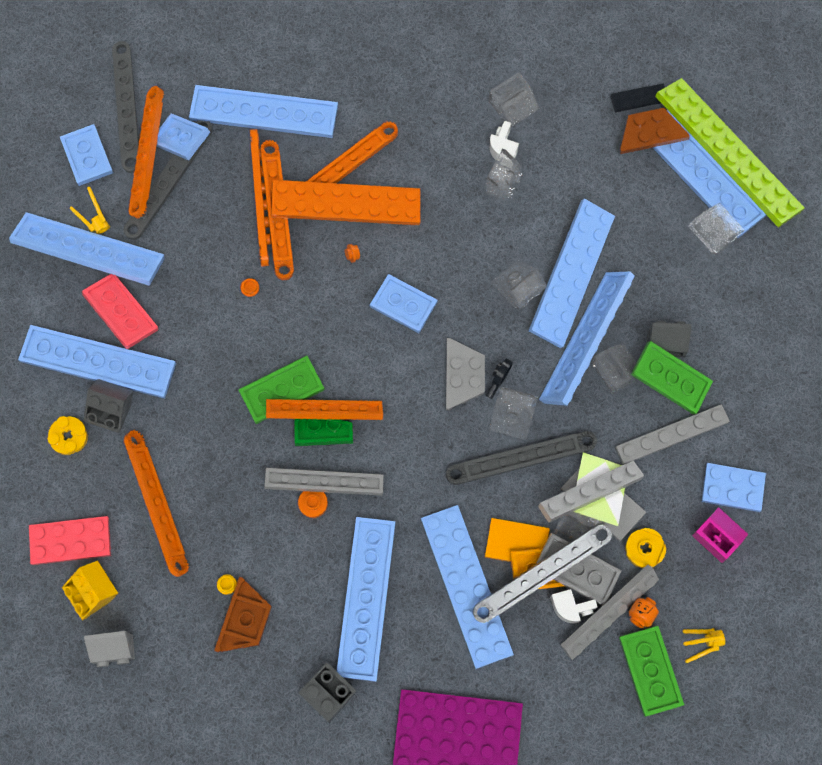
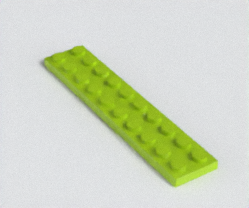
M682 78L657 92L655 97L778 228L803 211L804 206Z

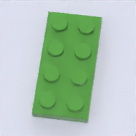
M651 341L647 342L631 373L633 377L693 415L697 414L713 382Z
M305 356L239 389V392L252 418L258 424L268 419L266 418V399L306 400L325 389L308 356Z
M659 626L619 637L644 717L684 706Z

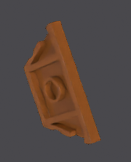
M665 108L631 114L627 118L620 154L689 140L690 135Z
M242 577L238 579L214 650L215 652L219 653L260 645L272 606Z

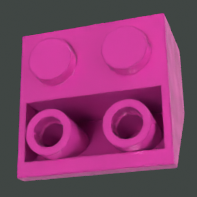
M718 507L692 536L723 563L748 536V533Z

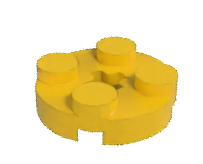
M61 416L51 425L47 439L57 453L71 455L84 448L88 440V433L85 425L79 419L71 416ZM68 431H71V435L73 437L71 439L68 438L67 440H64V433H68Z
M643 528L633 532L627 539L625 545L626 556L633 565L639 568H644L647 565L653 568L663 560L666 554V545L662 536L657 531ZM647 543L651 552L643 553L640 546H644Z

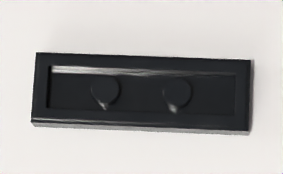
M664 83L611 94L610 97L615 113L661 104L655 96L658 91L665 88Z

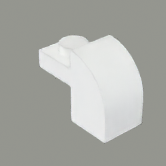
M504 121L502 127H498L496 135L491 134L489 148L495 160L512 166L518 152L519 143L507 139L511 123Z
M571 589L552 594L550 597L557 616L568 623H579L581 621L579 614H582V617L594 614L593 610L597 608L596 600L576 605Z

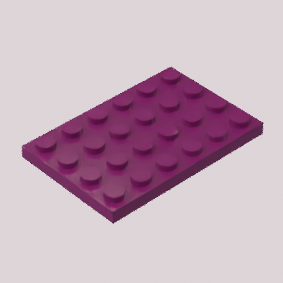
M401 689L393 765H517L523 703Z

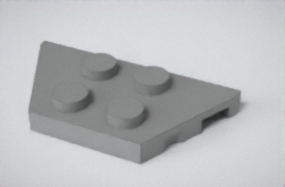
M447 338L446 410H451L459 404H464L474 397L485 394V355L451 338Z

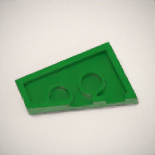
M294 419L295 446L353 444L352 422L340 419Z

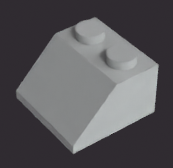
M127 631L84 636L90 663L97 664V667L109 666V662H117V665L128 664L129 660L135 659L133 635Z

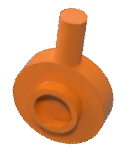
M303 491L298 499V506L301 513L306 517L317 518L327 510L328 500L324 492Z

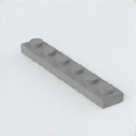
M721 404L620 444L615 449L624 465L728 424L730 421Z
M633 460L541 502L538 507L550 523L642 480L644 474Z
M266 468L265 489L382 496L383 475Z
M647 565L561 644V647L571 660L581 654L606 628L610 627L620 615L624 614L636 599L641 598L647 590L655 585L659 579L651 566Z

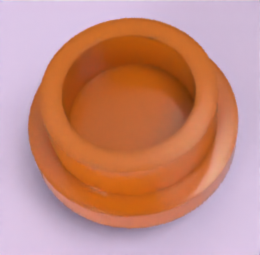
M348 244L347 249H345V256L351 263L360 259V252L357 245Z
M249 278L241 283L240 288L243 295L253 297L259 292V284L255 279Z

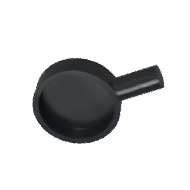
M506 358L503 363L499 362L492 374L495 377L485 395L486 397L493 398L497 389L508 375L513 361Z

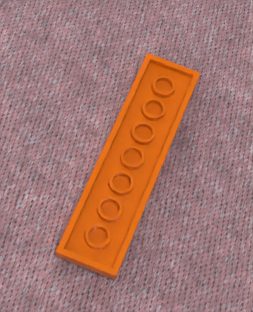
M273 180L271 217L420 225V188Z

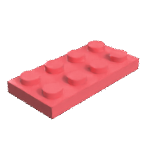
M110 274L82 291L85 299L126 349L158 331V326L116 275Z
M108 516L29 525L31 565L111 556Z

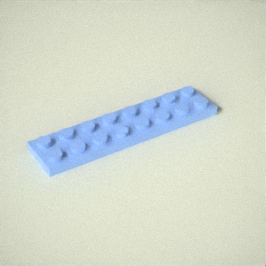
M195 85L189 119L190 121L202 120L210 121L213 124L333 138L338 102Z
M667 110V112L682 126V124ZM688 131L687 133L690 135L689 140L653 147L661 158L737 238L741 237L766 216Z
M586 199L581 200L529 328V332L559 348L564 347L615 218L611 213Z
M27 212L9 237L12 244L149 286L164 261V254Z
M630 271L605 273L539 398L541 402L567 406L572 400L583 374L589 367L590 361L598 350V346L605 336L609 324L614 319L619 305L623 302V298L631 286L635 275Z
M30 325L18 359L22 363L93 381L100 379L136 392L164 399L176 366V362L173 360Z
M458 505L421 518L475 669L513 656V651L499 615L485 623L479 622L474 618V606L491 593ZM481 607L478 609L477 614L483 618L489 614V610L487 607Z
M356 517L337 672L343 678L377 682L395 521Z

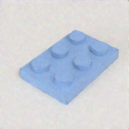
M171 113L159 128L156 147L190 160L210 131L202 125Z
M94 124L60 136L78 186L113 173Z
M388 274L370 303V308L420 333L438 300Z
M707 463L701 502L761 512L766 473Z

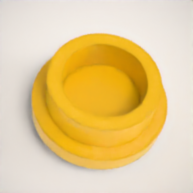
M226 574L218 579L217 588L222 594L229 595L235 591L237 581L233 576Z

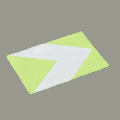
M583 452L576 486L622 465ZM625 488L573 512L618 526Z

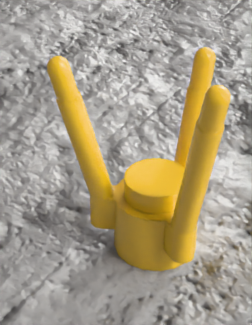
M87 187L98 213L97 216L91 219L92 224L72 206L70 210L88 226L91 232L96 231L97 234H101L107 231L110 226L101 212L91 187Z
M714 628L683 630V633L706 634L705 638L683 642L684 646L706 642V645L710 647L686 659V663L713 651H718L720 646L725 645V637L722 630L715 631Z

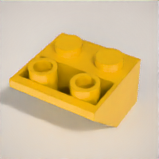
M98 561L79 567L62 587L81 620L86 619L110 603L118 594Z

